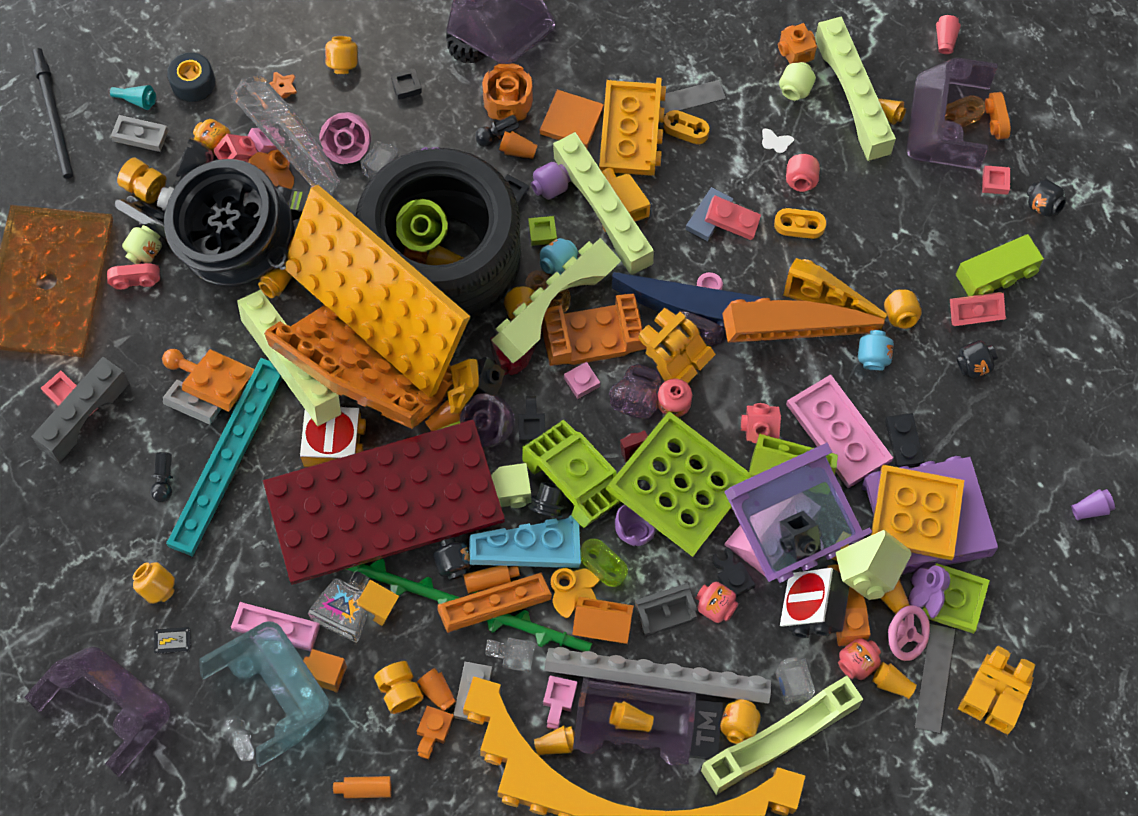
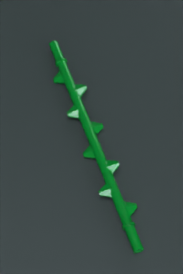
M378 559L370 566L361 564L346 569L354 573L358 571L366 575V577L389 584L391 592L398 596L409 591L438 601V605L460 598L433 588L432 578L426 577L417 583L386 572L384 559ZM523 610L516 616L505 614L487 620L489 631L495 632L504 624L535 635L539 647H543L550 641L559 643L560 646L565 645L585 652L590 651L593 644L567 635V632L562 633L531 622L529 612Z

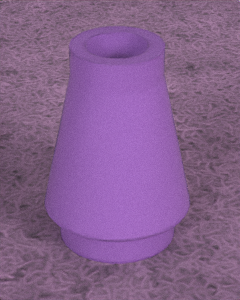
M1098 489L1077 504L1071 505V508L1078 521L1084 518L1109 515L1110 511L1115 510V504L1107 489L1103 491Z

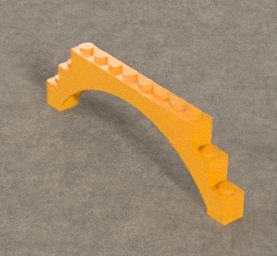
M473 676L463 707V714L468 716L467 720L473 723L484 724V721L489 722L480 749V756H484V761L494 765H501V762L506 763L498 789V797L502 798V803L518 807L520 803L529 806V811L544 816L547 812L558 816H765L767 806L772 808L771 811L773 813L788 816L789 813L793 814L797 810L805 775L778 767L773 777L757 788L737 798L713 806L692 810H645L613 803L593 795L569 782L533 751L507 713L500 696L501 684Z

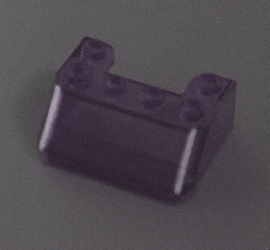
M584 677L578 704L573 749H579L589 754L595 753L603 747L604 740L618 745L625 743L637 744L642 748L648 749L659 747L661 748L660 756L666 763L670 765H688L694 728L696 693ZM625 701L639 710L654 716L650 732L616 729L615 725L610 724V714L615 702L622 703Z

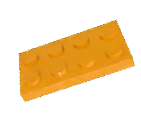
M657 78L656 84L607 80L599 164L601 171L612 168L614 173L655 175V166H660L661 151H656L657 144H662L663 129H658V122H664L665 109L660 107V101H665L666 86H661L662 78Z

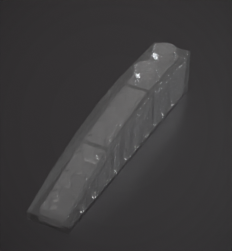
M263 76L242 78L231 98L312 187L319 185L332 196L341 182L309 129Z

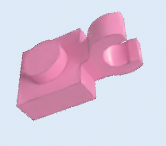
M554 676L549 677L543 706L551 707L547 728L558 729L562 710L571 712L577 688L576 681Z

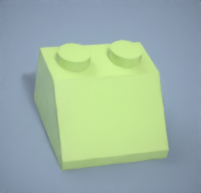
M885 530L835 552L842 581L868 600L881 598L885 593L894 590L912 555L910 549Z

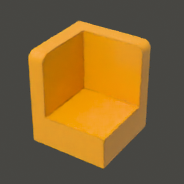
M369 580L357 601V605L374 614L373 621L382 626L399 596Z

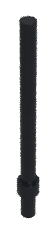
M36 48L33 50L36 64L34 67L35 75L40 81L63 178L69 179L73 177V172L49 79L51 76L50 68L45 63L42 49Z

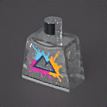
M354 571L348 583L338 578L333 579L309 609L308 615L310 620L358 643L368 611L359 607L357 601L369 578L358 571Z

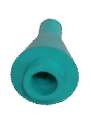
M151 85L126 89L112 87L110 89L111 97L125 99L145 110H149L156 102V92Z

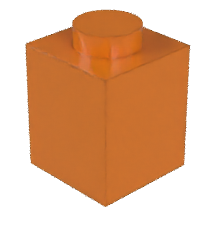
M312 649L310 656H306L303 660L301 673H303L306 683L338 692L347 665L344 658Z

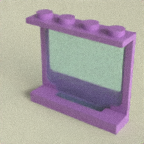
M828 442L731 486L724 491L768 582L777 578L779 583L794 576L793 570L801 567L804 572L818 565L816 559L825 555L826 559L829 560L836 556L835 552L841 550V547L859 542L864 539V536L872 533L870 527L862 531L826 458L827 455L832 453ZM805 511L818 524L821 530V551L797 562L789 553L786 554L781 548L779 539L782 537L779 521Z

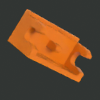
M579 597L572 635L628 644L634 606Z

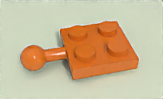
M177 349L167 350L162 357L166 368L171 370L181 368L190 373L182 383V391L228 412L242 395L255 370L211 349L198 364L184 359L183 354Z

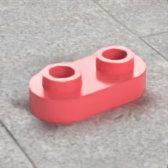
M150 263L112 267L107 271L108 284L119 290L139 285L150 287L160 280V268Z

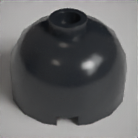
M189 137L187 143L192 146L191 148L186 147L176 173V176L180 177V181L195 168L214 161L213 152L206 144ZM175 180L173 186H177L180 181Z

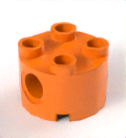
M503 63L494 66V70L490 71V73L488 71L482 82L484 107L488 112V116L497 120H503L511 115H514L518 121L525 119L533 103L531 76L524 71L523 67L517 64Z

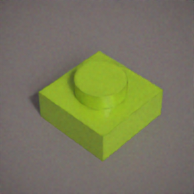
M554 216L528 218L531 246L549 244L557 239Z

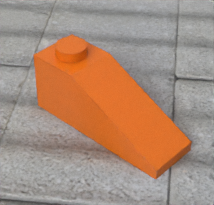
M828 565L827 567L840 572L839 565ZM851 587L849 588L843 632H836L838 646H847L852 641L860 638L868 641L870 637L864 596Z

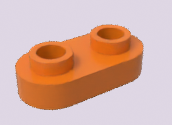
M990 93L989 98L985 99L986 113H990L991 117L990 132L992 135H995L997 140L1008 139L1010 136V121L1003 93Z

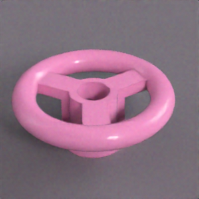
M910 605L902 608L889 625V645L891 651L898 659L910 661L917 658L924 651L930 635L929 619L926 613L918 606ZM914 614L920 619L921 634L917 633L914 626ZM915 641L918 643L910 652L906 653L901 650L907 642Z

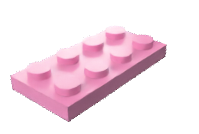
M832 375L827 376L787 400V407L815 445L818 447L828 442L832 453L838 455L836 473L847 488L881 469L882 465L892 462V455Z

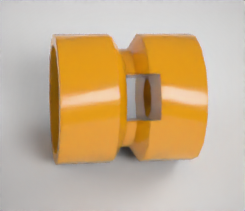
M135 157L129 159L122 166L117 177V183L120 187L130 193H135V196L149 204L158 199L161 189L166 186L167 181L164 174L154 168H149L147 164Z
M400 661L386 666L374 676L380 692L386 693L384 700L391 714L406 711L423 700V695L417 682L411 681L414 676L407 661Z

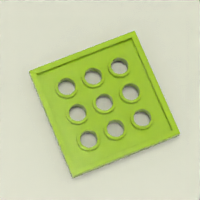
M669 411L608 484L606 490L693 557L732 507L724 491L753 477V475H750L746 469ZM668 443L677 444L681 452L673 453L670 451ZM689 460H698L702 465V469L696 470L692 468ZM653 462H662L666 471H657L653 467ZM711 476H719L723 480V486L714 485L711 481ZM674 479H684L687 483V488H679L675 484ZM637 481H647L650 484V490L640 489ZM702 494L706 496L709 504H700L696 499V495ZM659 497L669 498L672 506H662L659 502ZM681 514H690L694 519V523L686 524L683 522Z

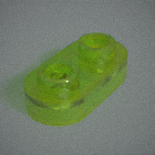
M589 539L582 544L580 550L581 562L605 585L617 587L625 581L628 573L627 565L604 542L598 539ZM589 554H595L597 558H591ZM613 572L616 574V577H612L608 573Z

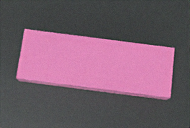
M242 602L239 603L231 626L232 631L307 651H312L320 628V624L317 622Z

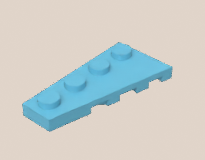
M570 515L566 519L557 520L555 518L545 520V523L530 525L529 523L519 525V528L506 530L503 528L472 534L469 539L470 565L579 568L581 564L579 523Z

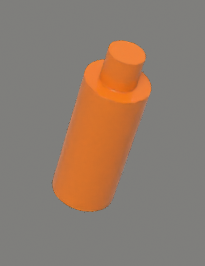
M498 565L463 574L467 592L470 594L511 582L510 578L518 577L520 573L518 566L507 567V565Z
M391 776L344 777V782L333 783V793L344 794V798L391 797Z

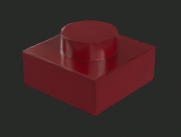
M645 430L639 433H631L620 440L621 455L625 462L632 457L648 437Z

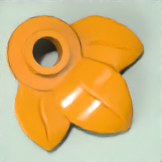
M561 568L553 573L551 577V587L555 592L553 605L562 617L569 618L574 608L576 609L579 597L596 599L591 588L599 582L600 578L598 575L584 568L576 571ZM562 579H566L569 581V585L561 586L559 582Z

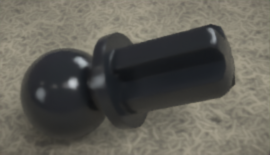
M514 115L498 122L493 121L492 128L487 126L480 127L475 133V139L479 145L489 146L494 142L496 136L502 140L505 131L510 133L520 127L519 122Z
M157 452L155 456L154 475H151V477L157 478V481L152 485L150 494L157 502H165L172 495V487L167 482L168 478L173 479V476H171L172 454L168 452Z

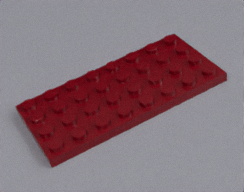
M474 419L262 480L291 585L505 522Z

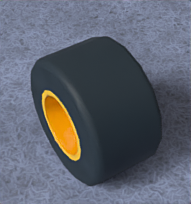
M194 52L181 54L173 59L168 67L167 77L174 94L181 100L188 102L202 100L212 92L215 86L212 66L209 60L201 54Z

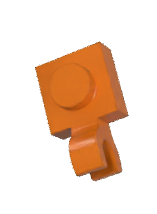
M430 706L426 707L417 729V735L423 736L417 752H419L418 756L429 760L435 742L444 744L454 719L453 714Z

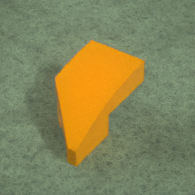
M468 359L451 366L454 389L447 391L451 414H457L463 409L479 385L476 359Z

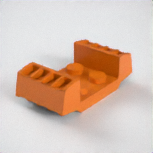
M634 294L617 295L616 303L612 306L566 314L563 313L562 305L547 308L543 317L542 331L550 366L582 364L621 357L631 352L647 349L638 338L643 330V325Z

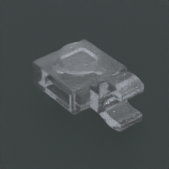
M509 637L507 645L498 641L487 640L485 655L504 659L502 667L530 672L536 643Z

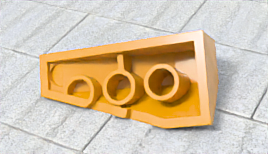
M798 258L791 265L783 296L798 301L824 303L854 309L883 318L885 321L887 314L821 266L815 265L810 260Z

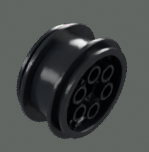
M236 159L212 161L189 172L173 190L164 215L165 236L174 254L201 279L219 286L245 285L266 275L274 268L268 262V251L278 244H285L288 247L293 230L291 209L282 192L273 185L272 181L261 169L251 163ZM245 193H250L243 204ZM217 203V205L219 206V208L215 205V206L213 207L214 210H212L211 207H212L214 204ZM258 210V212L253 216L252 213ZM208 234L207 236L197 240L198 235ZM218 244L219 247L213 250V248ZM274 253L273 262L277 264L283 256Z

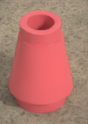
M941 16L939 22L936 23L938 51L942 54L953 53L961 27L959 19L955 16Z

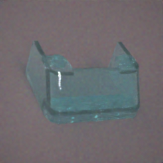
M264 622L199 659L200 676L203 680L226 666L230 668L235 676L243 679L260 673L287 714V717L279 721L275 726V737L256 747V763L259 767L297 745L328 712L329 701L326 694L283 629L275 622Z

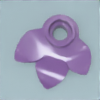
M936 565L929 569L920 568L914 573L911 582L915 587L909 594V605L920 608L925 606L931 618H935L940 612L945 601L944 591L947 590L950 584L949 573L943 567Z

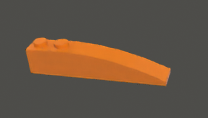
M761 298L755 302H746L743 299L735 300L722 313L728 343L869 334L871 330H878L884 324L883 318L854 309L809 301H771L770 298Z

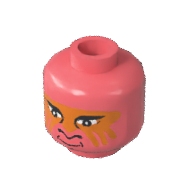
M675 378L665 381L658 391L657 404L660 411L665 415L670 411L676 417H681L688 412L692 402L690 386L681 379Z
M713 582L709 587L703 585L695 598L699 601L698 611L715 623H720L723 620L727 622L739 604L736 602L735 592L719 582Z
M861 638L856 639L840 651V661L838 664L844 674L850 679L863 680L880 667L881 660L879 654L881 651L872 640L867 642Z

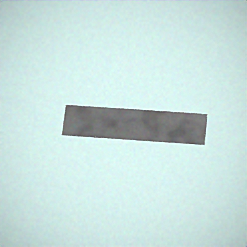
M719 80L666 93L665 101H660V107L665 108L664 114L672 110L679 111L725 99L726 97Z
M930 624V635L927 644L915 728L940 733L955 629Z

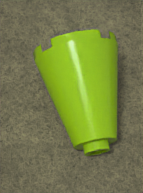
M412 200L404 205L397 215V236L402 244L411 250L418 252L430 251L440 245L447 236L448 221L446 214L438 204L431 200Z

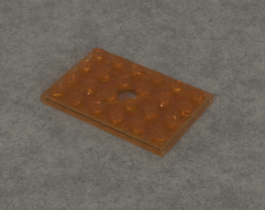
M10 205L0 247V350L84 358L114 220L112 214ZM47 273L54 274L57 277L54 287L47 290L38 287V279H42Z

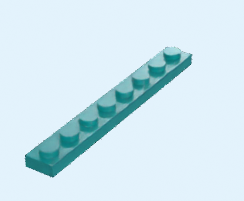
M260 358L166 543L169 548L193 557L282 380V376L271 361Z

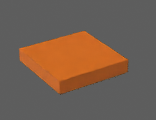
M557 89L540 128V134L561 140L576 132L587 149L603 112L604 104Z

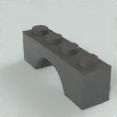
M102 357L31 436L38 448L60 463L77 444L79 431L90 414L105 403H113L129 385L123 370Z

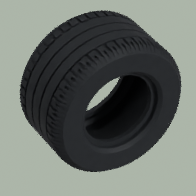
M429 148L427 150L413 151V153L409 152L407 155L399 156L398 159H394L393 162L390 161L384 168H381L370 179L360 196L355 217L470 316L469 320L492 308L511 287L518 272L521 259L519 208L516 197L506 179L487 161L468 152L464 153L462 150L459 151L452 148ZM412 200H431L443 209L446 217L457 219L472 228L481 244L470 255L451 264L425 265L417 263L400 253L402 242L396 233L397 215L401 208Z

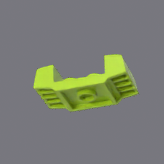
M560 421V423L532 442L523 446V462L527 464V467L534 475L543 470L556 486L562 490L566 497L575 505L571 516L583 528L621 502L606 490L608 484L617 475L616 470L581 432L575 431L566 421Z

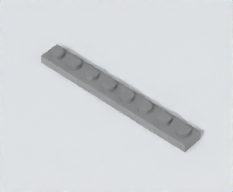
M563 647L548 648L544 671L762 703H769L771 695V680L756 675L747 677L729 671L722 673L712 672L701 667L692 669L681 667L674 663L666 665L657 664L646 659L637 661L625 659L618 655L602 656L591 651L581 653L569 651Z

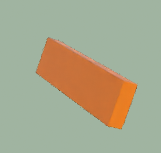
M538 573L439 604L438 612L448 633L549 601L552 594L542 573Z

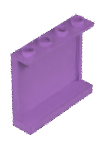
M954 456L941 463L928 461L922 463L919 467L910 469L908 466L899 467L965 480L953 560L911 553L912 555L902 574L916 572L920 568L929 569L935 566L936 563L946 566L994 555L998 545L970 457L961 458V456ZM881 471L869 474L865 477L862 485V490H867L873 514Z

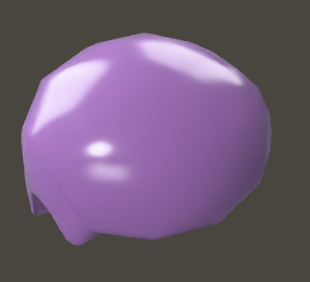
M625 504L618 509L615 518V529L621 540L632 546H641L654 538L655 527Z

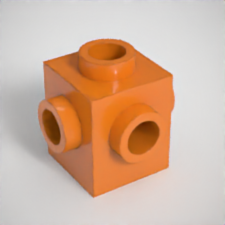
M804 23L785 28L781 31L780 42H778L779 51L782 56H786L789 64L806 63L814 60L817 48L816 40L812 31H808Z

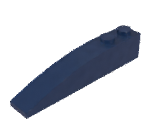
M613 272L612 289L623 295L634 294L637 303L659 313L664 308L675 315L681 312L686 316V319L695 325L715 329L720 333H726L722 313L732 301L743 299L746 302H755L758 299L765 298Z

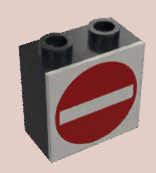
M833 568L793 573L794 576L789 578L787 582L780 626L791 631L792 635L798 638H809V635L815 634L830 636V633L843 632L850 586L842 581L841 573Z

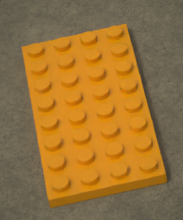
M319 185L311 187L288 251L285 270L333 311L344 323L351 327L353 331L399 372L407 377L417 388L428 397L435 395L470 316Z

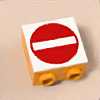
M340 407L341 415L319 426L315 424L305 410L300 452L304 467L314 466L363 451V444H360V435H365L366 420L361 419L359 408Z

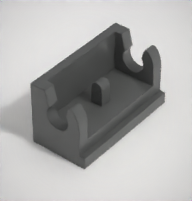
M688 583L635 600L634 609L644 636L697 619L695 612L697 608Z

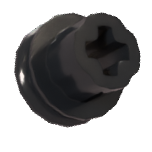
M541 482L538 495L531 496L533 502L528 507L540 514L561 518V510L565 508L561 503L563 492L555 484Z

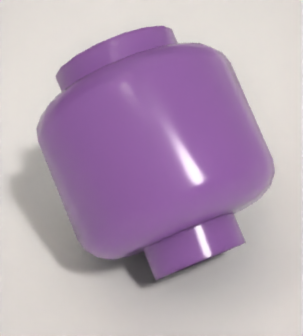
M550 162L534 171V181L531 182V186L537 196L542 195L549 200L568 189L570 176L562 164L558 165L555 162Z

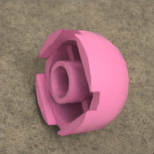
M350 112L338 113L324 123L319 139L323 147L322 150L327 157L334 162L348 164L360 160L369 150L371 131L366 121L359 115Z

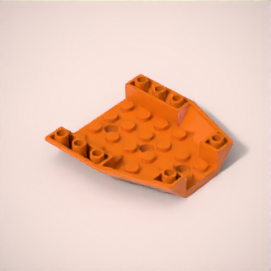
M325 305L292 326L280 321L268 328L264 333L268 345L332 392L340 396L344 394L358 401L357 404L364 407L367 405L382 412L381 415L411 429L436 411L447 397V391L454 388L451 365L449 364L437 393L428 397Z

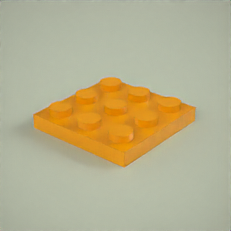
M882 465L871 536L885 530L910 549L911 553L953 560L965 480Z

